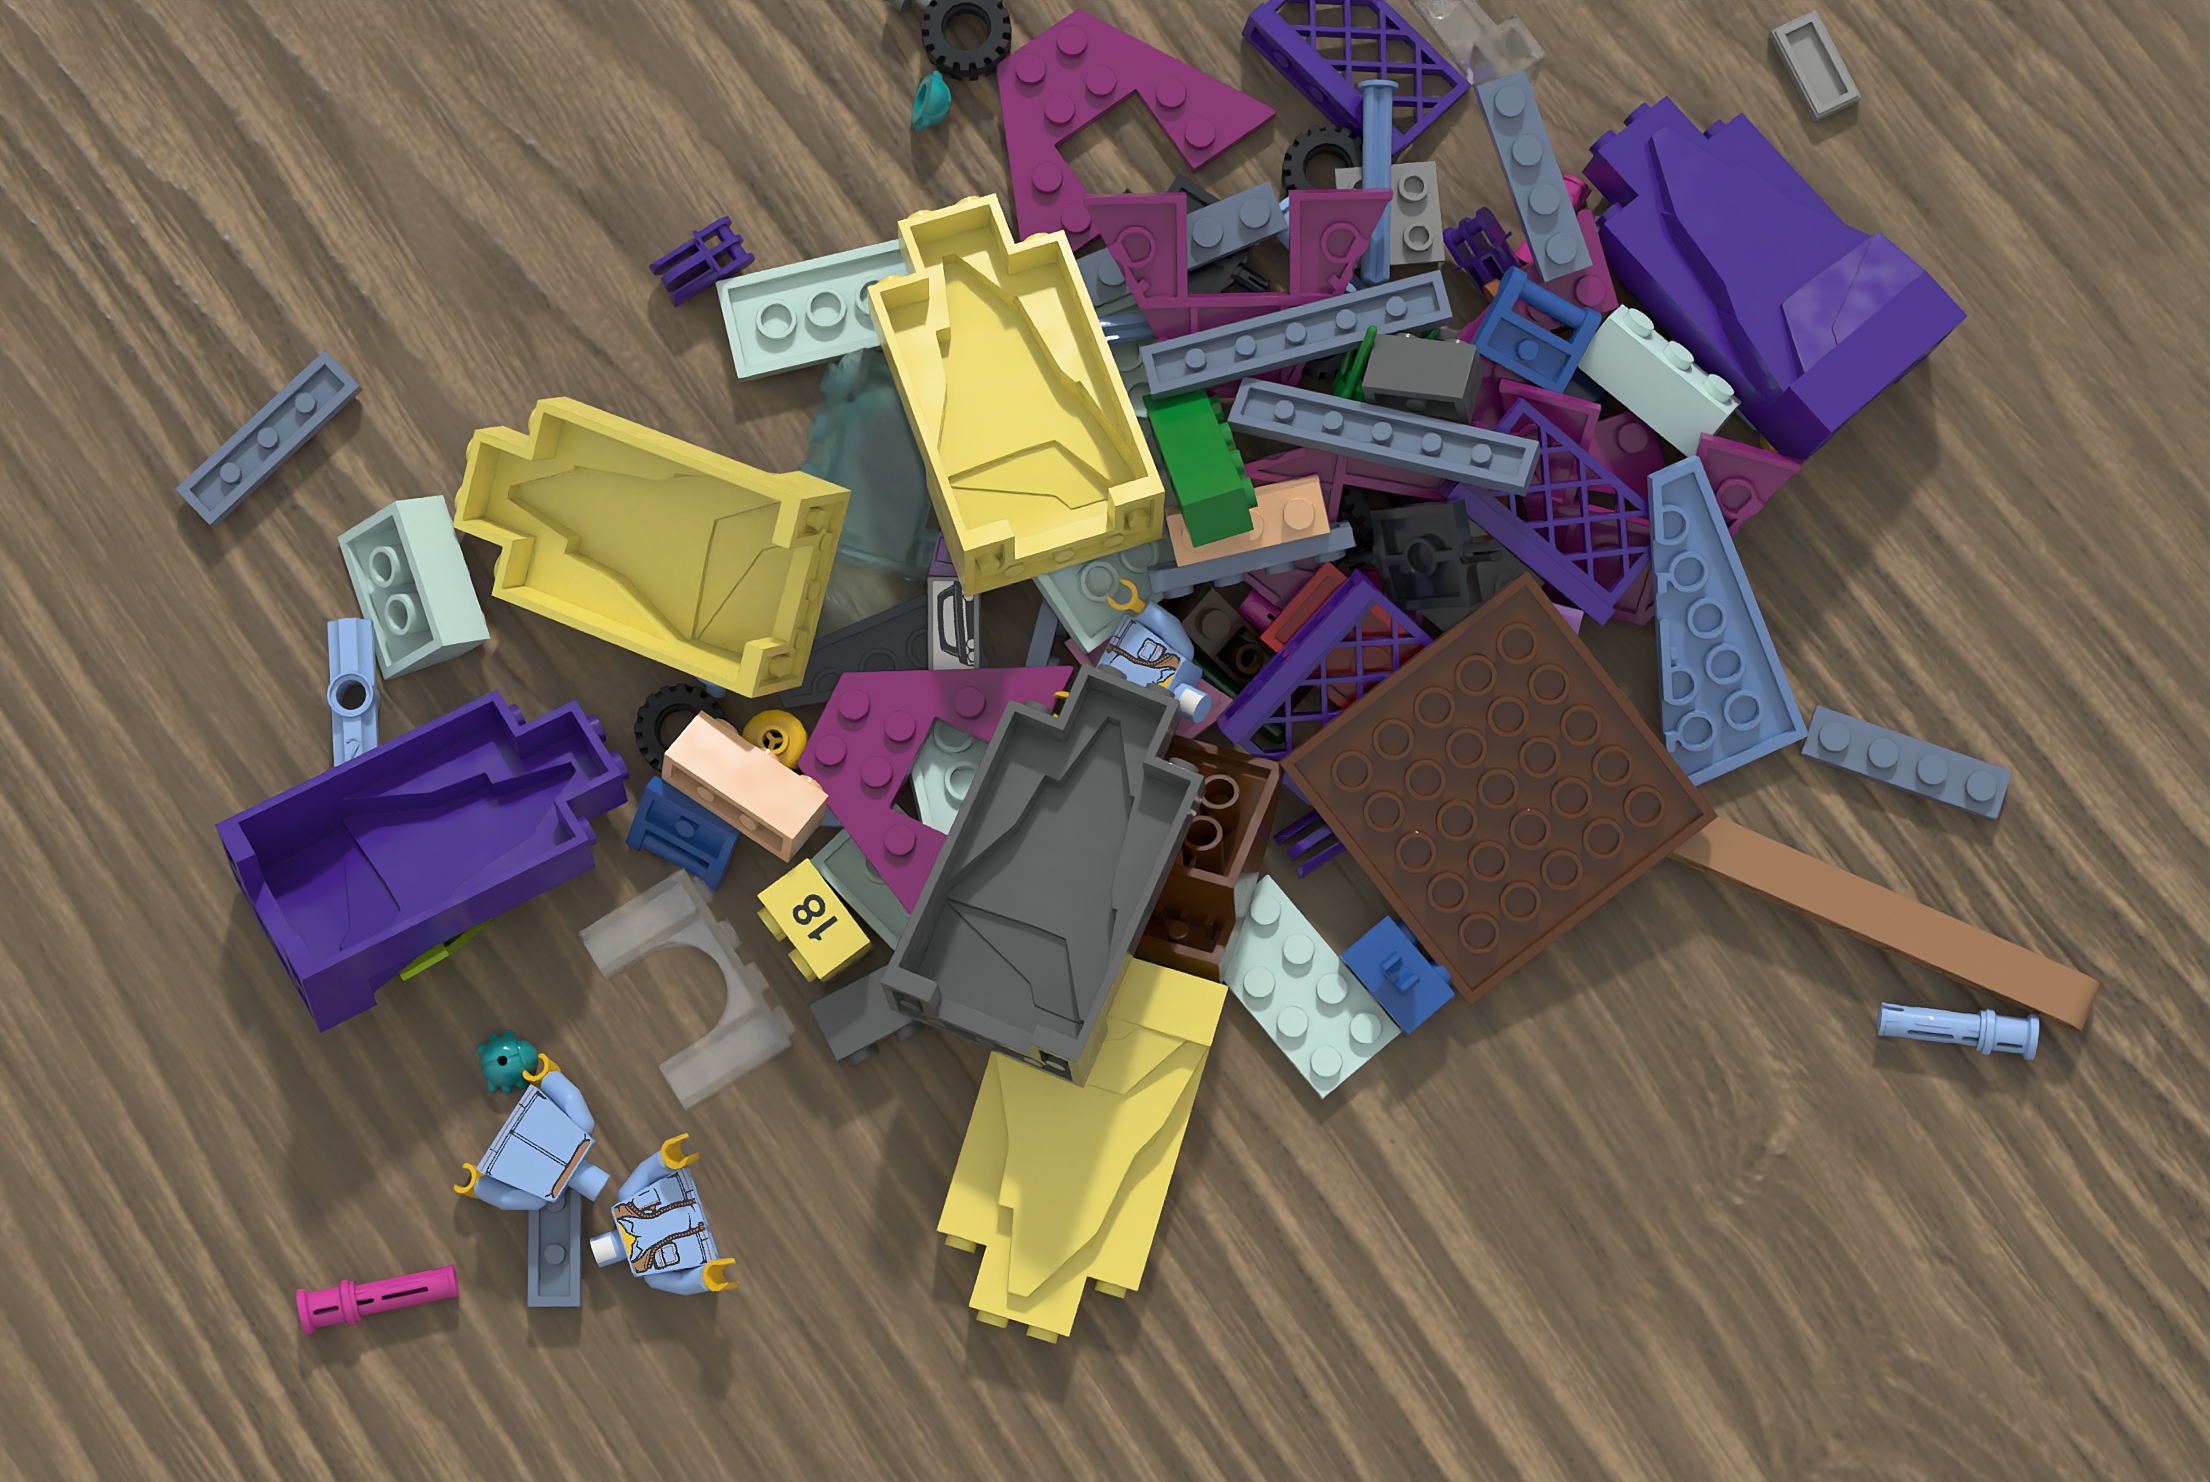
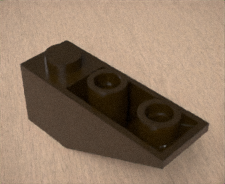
M1203 583L1194 584L1195 591L1193 593L1172 598L1164 606V609L1179 619L1194 650L1242 691L1277 653L1259 638L1260 634L1214 588ZM1311 685L1299 686L1291 694V712L1313 688ZM1284 703L1273 714L1284 713Z

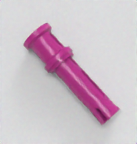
M453 1264L444 1268L401 1275L357 1285L355 1281L347 1279L340 1281L338 1287L308 1292L306 1288L296 1291L299 1318L305 1335L314 1334L315 1328L346 1322L349 1326L358 1325V1322L363 1321L364 1315L460 1296L457 1275Z

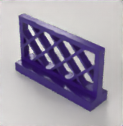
M1270 0L1267 4H1260L1249 14L1241 34L1332 124H1335L1338 130L1346 127L1351 130L1352 136L1356 138L1359 135L1362 140L1364 94H1360L1352 86V72L1379 73V80H1387V73L1414 74V96H1392V106L1414 107L1415 125L1404 135L1392 125L1391 164H1394L1400 154L1462 98L1472 86L1385 0ZM1286 3L1307 4L1308 26L1289 25L1277 11ZM1315 4L1342 5L1343 27L1316 26ZM1350 6H1368L1377 14L1378 29L1352 28ZM1302 36L1308 37V42ZM1316 37L1343 38V60L1324 59L1316 51ZM1351 39L1378 40V62L1351 61ZM1386 40L1405 41L1413 49V63L1387 62ZM1421 58H1422L1427 64H1422ZM1338 71H1344V77ZM1422 75H1440L1453 89L1444 98L1422 97ZM1423 108H1432L1423 116Z
M1519 397L1492 431L1510 435V429L1523 414L1537 425L1538 441L1541 447L1540 469L1542 483L1531 484L1527 493L1542 491L1545 519L1523 522L1517 517L1515 494L1494 489L1485 490L1481 486L1447 479L1437 493L1447 501L1465 499L1469 519L1492 538L1498 540L1504 548L1578 609L1584 611V614L1603 626L1616 611L1612 608L1652 559L1651 539L1643 545L1628 546L1626 518L1647 516L1649 518V503L1523 398ZM1546 433L1560 445L1547 446ZM1569 451L1576 457L1577 479L1550 482L1548 454ZM1585 466L1599 477L1586 478ZM1599 484L1611 486L1615 491L1616 511L1589 514L1587 486ZM1578 487L1580 515L1553 518L1551 490ZM1506 495L1507 507L1494 498V496ZM1624 498L1637 509L1625 510ZM1617 519L1619 547L1592 550L1590 522ZM1581 523L1583 551L1562 554L1555 547L1554 526ZM1545 527L1546 540L1533 529ZM1638 553L1629 564L1628 554ZM1619 555L1621 575L1607 591L1594 580L1593 558ZM1584 559L1585 572L1572 561Z
M1356 568L1225 708L1216 720L1221 732L1236 745L1239 744L1249 754L1276 761L1273 758H1283L1294 749L1292 748L1291 722L1321 720V727L1328 723V720L1333 719L1345 710H1327V684L1356 682V700L1364 695L1363 682L1382 681L1399 668V644L1421 643L1426 647L1434 639ZM1377 603L1390 615L1391 635L1362 637L1361 619ZM1398 623L1410 634L1398 635ZM1354 628V638H1344ZM1391 645L1392 671L1363 673L1362 646ZM1355 647V673L1326 675V657L1334 648ZM1319 665V675L1309 676ZM1319 685L1320 711L1291 712V694L1299 686ZM1284 703V713L1273 714ZM1284 722L1285 748L1263 750L1251 739L1264 723ZM1285 771L1282 783L1310 806L1309 800Z

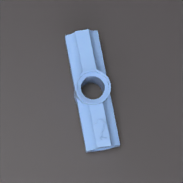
M345 618L327 622L330 685L328 686L327 698L332 710L334 767L380 746L378 711L380 709L381 697L377 689L374 621L372 619ZM356 685L365 687L366 700L363 705L354 710L344 709L342 699L346 690Z

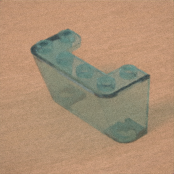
M863 347L841 356L836 364L829 363L826 366L820 382V391L825 393L820 412L816 411L812 416L807 432V440L812 441L807 460H803L800 463L797 471L852 490L834 562L914 582L924 581L927 579L939 533L938 530L932 528L925 529L932 503L924 474L925 464L885 355Z

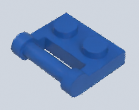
M1511 266L1502 277L1498 286V292L1470 344L1477 345L1480 355L1540 388L1563 394L1598 329L1602 315L1589 307H1585L1583 310L1531 282L1527 279L1526 272ZM1517 298L1572 327V334L1568 341L1512 312L1511 309Z
M654 776L645 788L625 844L638 851L645 848L703 879V886L717 892L728 874L729 864L742 832L666 781Z

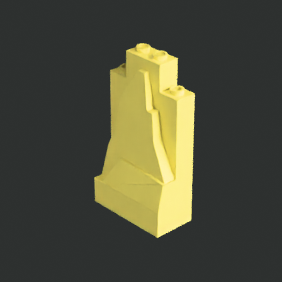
M996 194L984 197H967L953 206L935 211H918L907 219L898 221L899 249L909 275L903 277L900 275L888 276L877 284L868 286L869 314L924 461L927 488L965 597L1162 539L1165 490L1064 230L1052 234L1037 233L1029 236L1023 242L1014 244Z
M565 396L537 401L536 408L531 413L528 422L529 436L504 426L475 429L474 436L466 450L467 466L462 486L455 497L456 513L452 527L503 547L502 553L494 566L495 583L492 596L749 698L802 686L852 490L801 471L782 474L767 473Z
M1132 957L1107 1014L1108 1033L1084 1088L991 1051L937 1228L938 1232L947 1234L945 1245L975 1253L977 1244L987 1246L969 1303V1307L979 1309L976 1320L1006 1329L1009 1319L1029 1325L1026 1335L1056 1344L1059 1334L1070 1336L1087 1277L1097 1280L1094 1290L1123 1299L1127 1289L1135 1292L1138 1291L1229 986Z

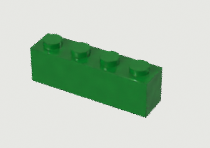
M1205 388L1153 401L1151 394L1142 396L1154 442L1193 548L1254 530L1249 509L1258 507L1256 495L1250 477L1246 475L1239 449L1235 447L1229 424L1225 422L1218 396L1208 397Z

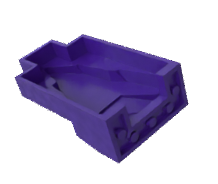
M1666 95L1653 107H1650L1646 102L1641 104L1624 120L1623 123L1626 128L1618 135L1612 130L1607 131L1589 149L1593 157L1582 173L1612 205L1595 222L1600 228L1598 235L1607 266L1673 339L1692 354L1694 362L1708 375L1715 374L1721 377L1732 387L1733 395L1741 401L1737 409L1779 454L1801 459L1803 464L1822 448L1850 419L1891 384L1899 382L1927 358L1967 317L1965 312L1927 271L1878 231L1871 236L1844 224L1742 112L1727 125L1719 119L1702 134Z
M495 690L215 824L238 887L320 1033L376 1006L374 992L426 950L595 868L591 846L597 844V839L588 821L628 802L624 781L630 779V776L619 753L615 751L609 754L603 745L607 739L601 724L594 714L586 717L577 701L574 700L526 723L518 706L513 704L508 707L499 691Z

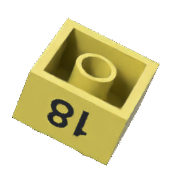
M808 858L757 895L765 906L757 914L778 942L785 937L790 939L796 948L788 955L809 983L819 978L823 985L827 987L875 951L870 940Z

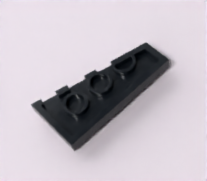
M928 593L814 640L802 686L778 692L784 707L790 708L828 702L843 673L928 670ZM982 649V668H990Z

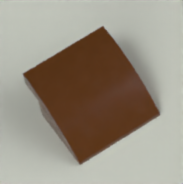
M1174 735L1163 760L1169 762L1170 758H1179L1196 766L1199 769L1198 774L1204 776L1206 792L1133 958L1222 984L1254 893L1274 821L1285 770L1276 761Z

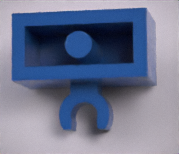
M1386 916L1341 954L1339 958L1401 1030V1034L1405 1038L1456 994L1449 987L1453 984L1450 981V973L1444 966L1439 967L1434 959L1428 963L1416 949L1420 941L1402 919L1394 923L1389 916Z

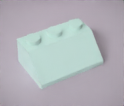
M1622 304L1605 320L1594 334L1577 367L1684 455L1690 457L1695 454L1701 432L1715 436L1741 401L1733 395L1732 387L1724 379L1715 374L1708 375L1693 362L1692 354L1685 347L1674 341L1668 342L1653 330L1654 325L1645 314L1636 309H1628Z
M443 495L395 501L337 537L364 619H372L374 621L375 653L384 680L393 679L461 656L490 639L485 617L481 611L454 527H452L453 521L449 515Z

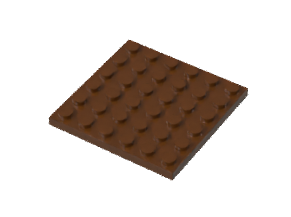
M1527 570L1520 573L1279 760L1280 765L1439 967L1444 966L1450 973V981L1470 1006L1718 817Z

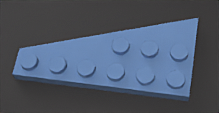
M1692 455L1648 475L1647 482L1661 743L1696 787L1809 736L1701 460L1696 455Z

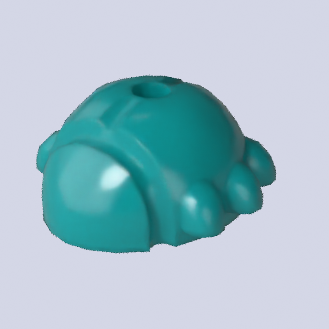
M936 70L933 73H929L922 80L914 99L910 121L913 123L912 127L916 131H922L929 126H935L943 122L950 110L951 92L943 82L942 75Z
M506 1030L502 1037L493 1033L489 1036L488 1044L479 1043L477 1045V1051L480 1054V1067H482L481 1073L487 1081L489 1092H495L500 1087L505 1094H510L514 1086H517L519 1089L527 1087V1080L522 1075L523 1071L526 1070L533 1074L538 1063V1053L530 1042L524 1039L518 1040L512 1030ZM505 1056L507 1064L500 1066L499 1059Z

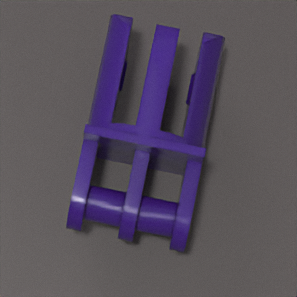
M1481 207L1476 211L1475 218L1465 217L1459 221L1458 228L1453 229L1449 227L1443 230V242L1458 264L1454 271L1457 272L1464 268L1485 303L1489 306L1490 303L1482 287L1495 278L1501 281L1511 266L1519 269L1523 266L1506 241L1512 235V232L1505 233L1494 214L1487 207ZM1481 231H1484L1491 243L1488 244ZM1464 241H1466V242L1468 243V245L1470 246V248H1471L1472 251H1473V254H1471V252L1469 251V249H1468L1467 246L1465 245Z
M729 216L718 219L699 232L694 230V238L648 266L653 275H663L661 281L667 292L675 291L670 296V301L674 308L679 307L716 284L715 282L729 279L755 261L756 258L753 253H746L741 246L744 242L740 234L734 235L729 226L732 224ZM717 235L721 244L708 250L704 243ZM729 254L733 262L720 269L716 261Z
M1316 809L1273 836L1277 845H1281L1318 820L1322 822L1323 826L1287 850L1286 854L1291 862L1330 837L1335 842V844L1311 858L1295 871L1300 879L1343 851H1348Z

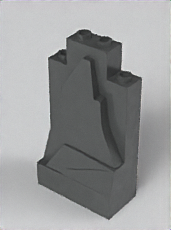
M1085 663L1081 666L1058 718L1053 716L1054 712L1041 703L1026 700L1023 705L1009 699L880 982L891 1010L1081 1088H1084L1108 1033L1107 1014L1206 792L1204 776L1198 774L1199 769L1196 766L1179 758H1170L1169 762L1163 760L1182 718L1181 704L1179 700L1175 699V694L1155 683H1147L1144 687L1126 680L1127 676L1125 673L1110 665L1099 664L1095 668Z

